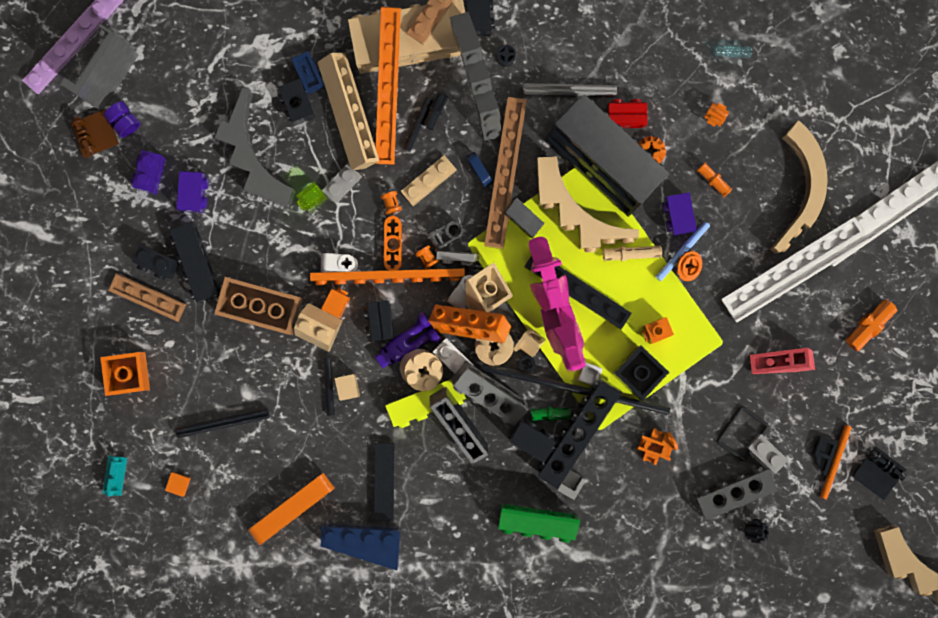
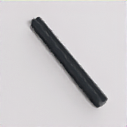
M262 409L176 428L175 433L177 438L247 424L269 419L270 412L268 409Z

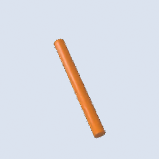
M848 425L843 427L819 496L820 498L826 500L828 498L852 429Z

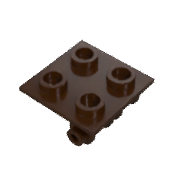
M105 109L82 119L75 117L72 119L73 122L70 123L84 159L119 144L112 125L104 117Z

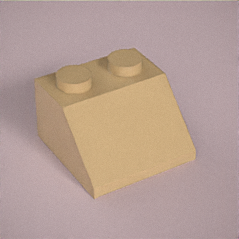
M492 263L466 280L465 303L469 310L491 312L513 297L495 263Z
M308 303L300 312L294 332L296 336L329 352L343 320Z

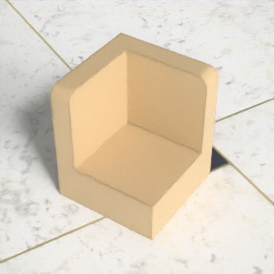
M530 328L523 334L513 350L517 352L519 349H522L528 355L534 357L546 339Z
M356 374L335 378L340 401L360 397Z

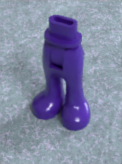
M423 311L417 315V321L414 325L388 342L384 348L380 349L381 352L375 355L382 368L389 364L392 366L394 363L401 361L407 353L419 349L427 343L433 342L438 344L443 341L439 333L432 327L416 340L408 343V340L431 326L428 317Z

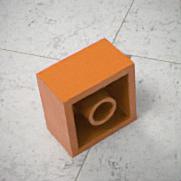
M146 352L100 357L105 396L150 390Z

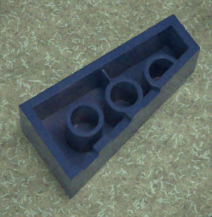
M324 524L321 529L320 547L398 570L401 528Z

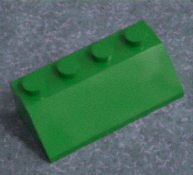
M501 504L498 529L501 530V533L513 534V531L521 532L520 535L525 537H532V534L540 535V538L545 540H551V537L559 538L560 542L570 543V540H576L580 525V519L575 514Z

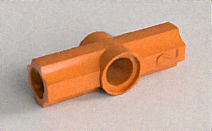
M883 299L871 313L866 314L859 321V326L845 339L847 345L856 352H859L871 338L876 337L884 329V324L898 311L896 306L887 299Z

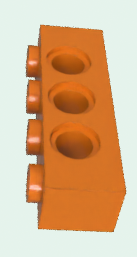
M436 304L428 320L438 333L505 343L511 328L503 314Z

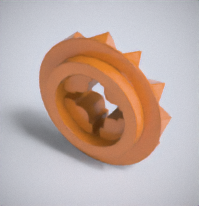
M648 136L638 142V145L644 150L649 149L650 145L653 149L659 150L653 153L652 158L659 164L663 161L667 150L664 142L659 137Z
M691 250L690 252H684L683 256L679 257V263L676 264L678 267L676 273L679 274L680 279L692 281L701 272L702 258L697 252ZM689 263H690L691 265H693V266H690V267H687V268L685 267L686 264H689Z

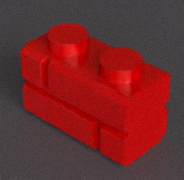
M614 99L607 105V114L622 128H645L647 126V102H642L641 99H632L630 102Z

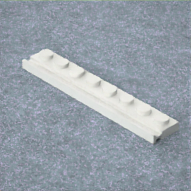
M938 160L855 217L870 241L938 195ZM864 245L847 254L846 256L839 259L830 266H836L838 263L849 257L851 254L862 248Z
M854 217L724 297L721 301L737 323L869 242L870 239Z

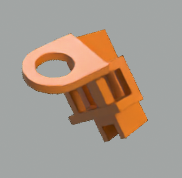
M653 428L649 437L642 435L638 449L644 451L643 461H649L657 465L659 457L670 461V453L672 449L677 450L678 445L671 432H661Z

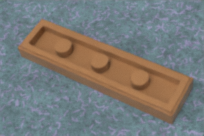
M115 273L108 291L177 322H179L187 305Z

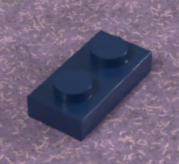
M309 51L292 58V62L307 94L325 87Z

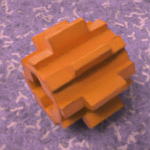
M713 102L704 118L713 127L715 125L720 127L727 118L729 111L726 110L725 105Z

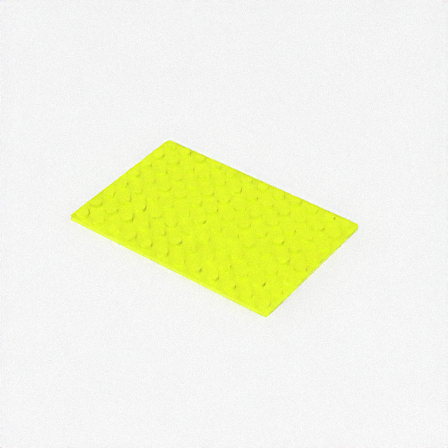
M574 168L561 178L570 196L582 210L607 225L623 229H639V238L634 239L633 243H622V240H615L614 244H603V241H600L601 247L596 249V252L585 253L584 249L580 250L578 227H575L576 230L564 231V228H559L558 205H555L553 209H544L543 206H539L538 194L524 203L528 209L544 222V225L534 238L545 237L548 241L552 257H557L561 260L562 265H559L561 268L632 313L622 330L569 297L576 322L579 324L584 341L582 350L585 362L602 368L600 378H604L621 389L622 394L620 396L639 400L611 374L639 345L645 348L670 372L647 396L649 397L721 346L723 341L672 270L661 282L655 278L667 264L663 257L629 259L621 262V260H603V249L620 248V246L633 248L655 245L632 214L629 217L625 215L580 171ZM508 218L504 250L484 247L487 230L468 243V247L472 253H479L478 261L483 268L495 263L513 295L507 302L527 330L532 328L546 339L540 349L565 383L590 388V384L578 380L581 369L575 371H568L561 355L553 351L546 337L541 314L542 307L537 302L530 288V284L543 283V279L524 268L531 257L528 243L533 238H530ZM667 317L674 335L653 344H649V341L646 342L641 332L644 330L642 326ZM571 392L579 404L583 397L586 396ZM594 398L596 404L604 402L603 399ZM615 403L598 430L607 427L631 410L633 406ZM586 412L588 417L592 419L594 414L592 412Z

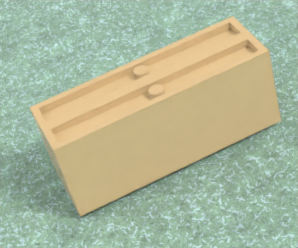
M454 0L424 45L407 35V31L425 5L414 4L407 9H401L398 67L460 56L452 31L450 17L465 13L463 0ZM381 11L373 12L369 16L355 15L352 19H348L356 65L360 74L379 71Z

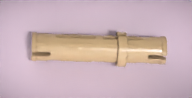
M661 245L633 248L620 246V248L603 249L604 261L621 260V262L629 259L662 257Z

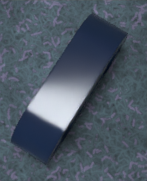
M472 152L467 155L466 158L484 187L491 184L492 179L477 154Z

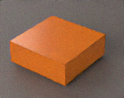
M171 472L165 491L184 497L191 478Z

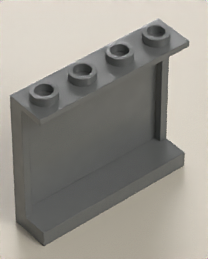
M99 24L98 27L107 34L102 44L75 84L65 77L60 84L101 111L105 108L139 55L134 51L135 47L124 36L119 34L116 29L109 25L104 27Z

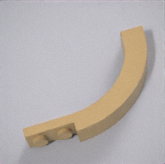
M799 120L791 126L782 139L795 151L803 166L806 179L805 197L795 219L770 248L774 254L784 253L791 245L789 241L793 237L796 238L803 229L811 228L821 212L827 192V169L823 153L812 133Z

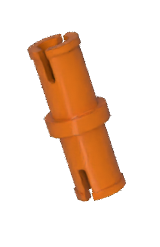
M706 162L697 169V172L708 181V185L710 187L713 186L723 198L731 192L732 188Z

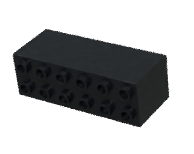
M585 94L554 124L545 138L547 142L628 217L670 174L662 164L653 159L648 151H645L638 145L634 138L630 137L620 125L616 124L605 111H602Z

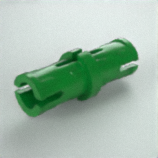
M531 408V421L548 420V422H553V420L570 419L569 408Z

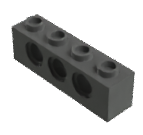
M467 361L462 364L452 377L455 391L460 394H466L473 403L481 404L490 414L495 413L506 424L510 423L516 426L529 410L526 400ZM472 383H477V384H478V385L475 386V387H470V385H471ZM488 393H492V394H493V395L490 396V397H485V395L488 394ZM504 403L508 404L505 407H501V405Z
M759 466L753 468L750 474L744 475L743 473L734 476L733 481L728 483L722 481L717 483L716 487L711 490L705 488L698 491V495L694 496L702 518L709 520L777 492L778 490L770 470ZM755 480L756 487L750 490L749 482ZM737 487L739 493L737 496L732 497L731 490ZM720 494L721 501L718 504H714L713 497Z

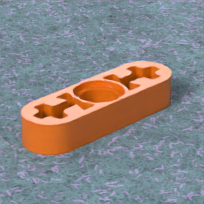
M390 216L384 222V266L388 271L399 270L402 265V223L398 217ZM392 220H395V223L398 224L395 227V234L399 233V236H387V233L391 234V227L388 224ZM390 239L398 241L396 249L388 248L387 244ZM387 252H399V255L394 254V259L398 262V265H395L394 268L387 264L388 261H391V254L387 255Z

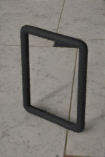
M741 406L717 439V444L741 461H746L751 454L749 450L742 457L722 443L721 440L742 410L765 426L760 434H765L769 424L744 406Z

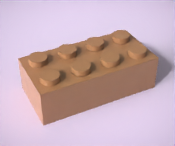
M225 277L214 314L293 335L303 298Z

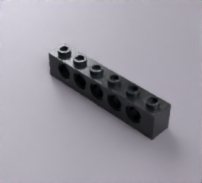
M602 377L599 381L595 380L590 387L591 393L588 397H583L579 404L581 408L577 413L574 412L571 415L569 426L567 429L563 428L558 436L560 439L545 463L540 462L537 470H539L538 477L556 489L560 487L622 394L621 389ZM596 396H603L605 399L603 403L596 404L594 398ZM586 412L594 414L591 420L584 419L583 415ZM575 428L583 430L580 436H575L572 432ZM565 444H570L573 448L571 451L565 452L562 450V447ZM554 460H559L562 462V465L556 468L551 463Z

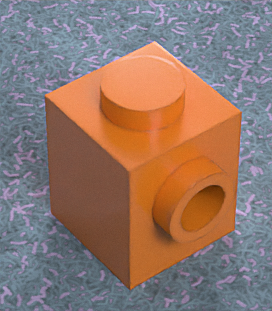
M667 317L642 326L644 329L641 331L643 338L646 342L649 341V344L674 335Z

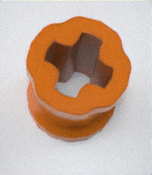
M396 191L380 196L385 203L386 215L402 210L396 198Z
M430 245L415 254L425 265V270L430 269L439 262V259H436L431 252Z

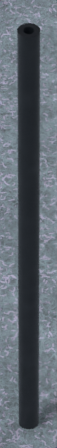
M485 363L482 364L481 371L589 396L592 391L590 388ZM596 396V397H595V398H599V399H603V400L605 399L603 396ZM620 396L616 403L666 415L670 414L671 409L670 407Z

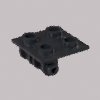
M875 446L852 477L882 500H885L896 483L906 478L907 475L904 473L907 469Z

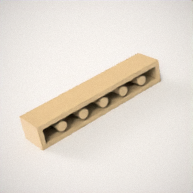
M330 53L318 61L320 72L351 170L366 169L379 162V157L346 53Z

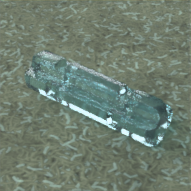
M716 45L714 54L715 56H743V58H750L752 56V47L744 46L742 48V46L726 45L724 47V45Z

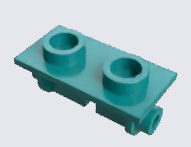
M108 455L102 491L106 496H122L128 458Z

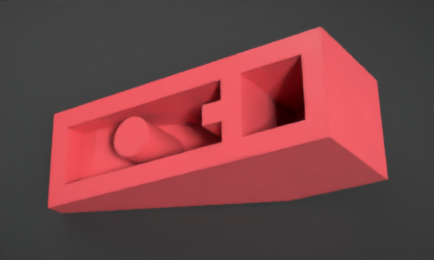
M809 348L750 355L752 374L815 370L813 351Z

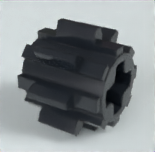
M753 519L745 524V537L747 540H751V543L761 544V541L768 539L769 526L767 523H762V519Z

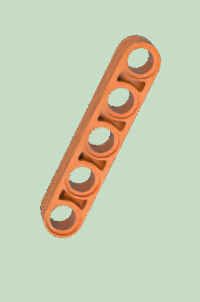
M322 473L248 531L260 546L335 487L326 475Z

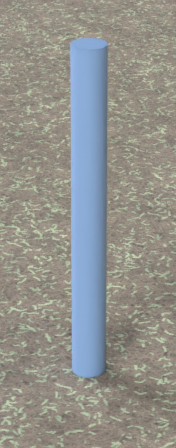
M704 221L655 276L658 281L661 282L680 261L679 257L683 256L684 252H688L710 227L707 222Z

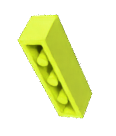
M452 379L436 385L433 390L420 391L386 405L393 426H399V429L410 425L409 421L417 419L418 422L428 418L427 414L433 412L430 408V395L442 388L447 387L459 405L464 403L463 400L466 399L464 393L460 394L454 390Z

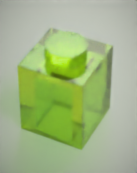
M315 182L296 195L299 199L297 204L303 211L307 209L310 213L328 200Z

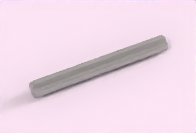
M525 83L523 85V94L616 96L617 86Z

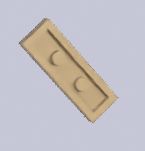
M444 155L402 189L401 193L414 206L456 172L457 169Z

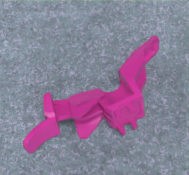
M545 237L533 238L528 243L533 259L531 269L532 272H541L543 283L530 284V288L537 302L542 307L541 314L546 337L553 351L561 355L568 371L582 369L586 365L582 350L584 341L569 302L567 277L562 275L556 278L554 267L562 265V262L559 258L552 257L548 241Z

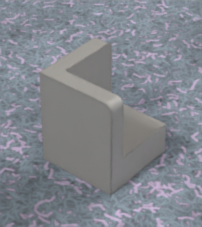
M570 470L557 490L575 500L586 479Z

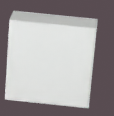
M586 363L581 369L578 380L592 385L595 380L599 381L603 369Z

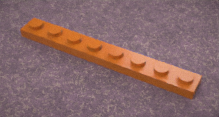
M381 7L376 151L379 162L375 164H394L401 18V8Z
M463 268L310 273V281L315 282V285H327L328 281H335V285H344L346 281H354V284H365V280H373L374 284L384 283V280H392V283H404L403 279H411V282H423V279H430V282H441L442 278H449V281H461V278L465 276V271Z

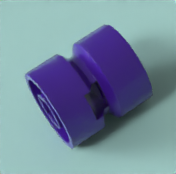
M124 101L113 104L104 113L106 120L111 125H114L113 129L121 138L131 135L140 127L141 123L134 114H130V109Z

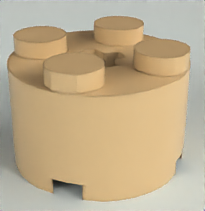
M509 333L505 343L498 342L497 346L499 349H495L493 352L489 346V343H493V341L476 339L475 352L478 358L488 365L503 364L513 353L514 345Z
M415 349L404 355L400 363L402 378L416 390H433L442 378V363L427 350Z

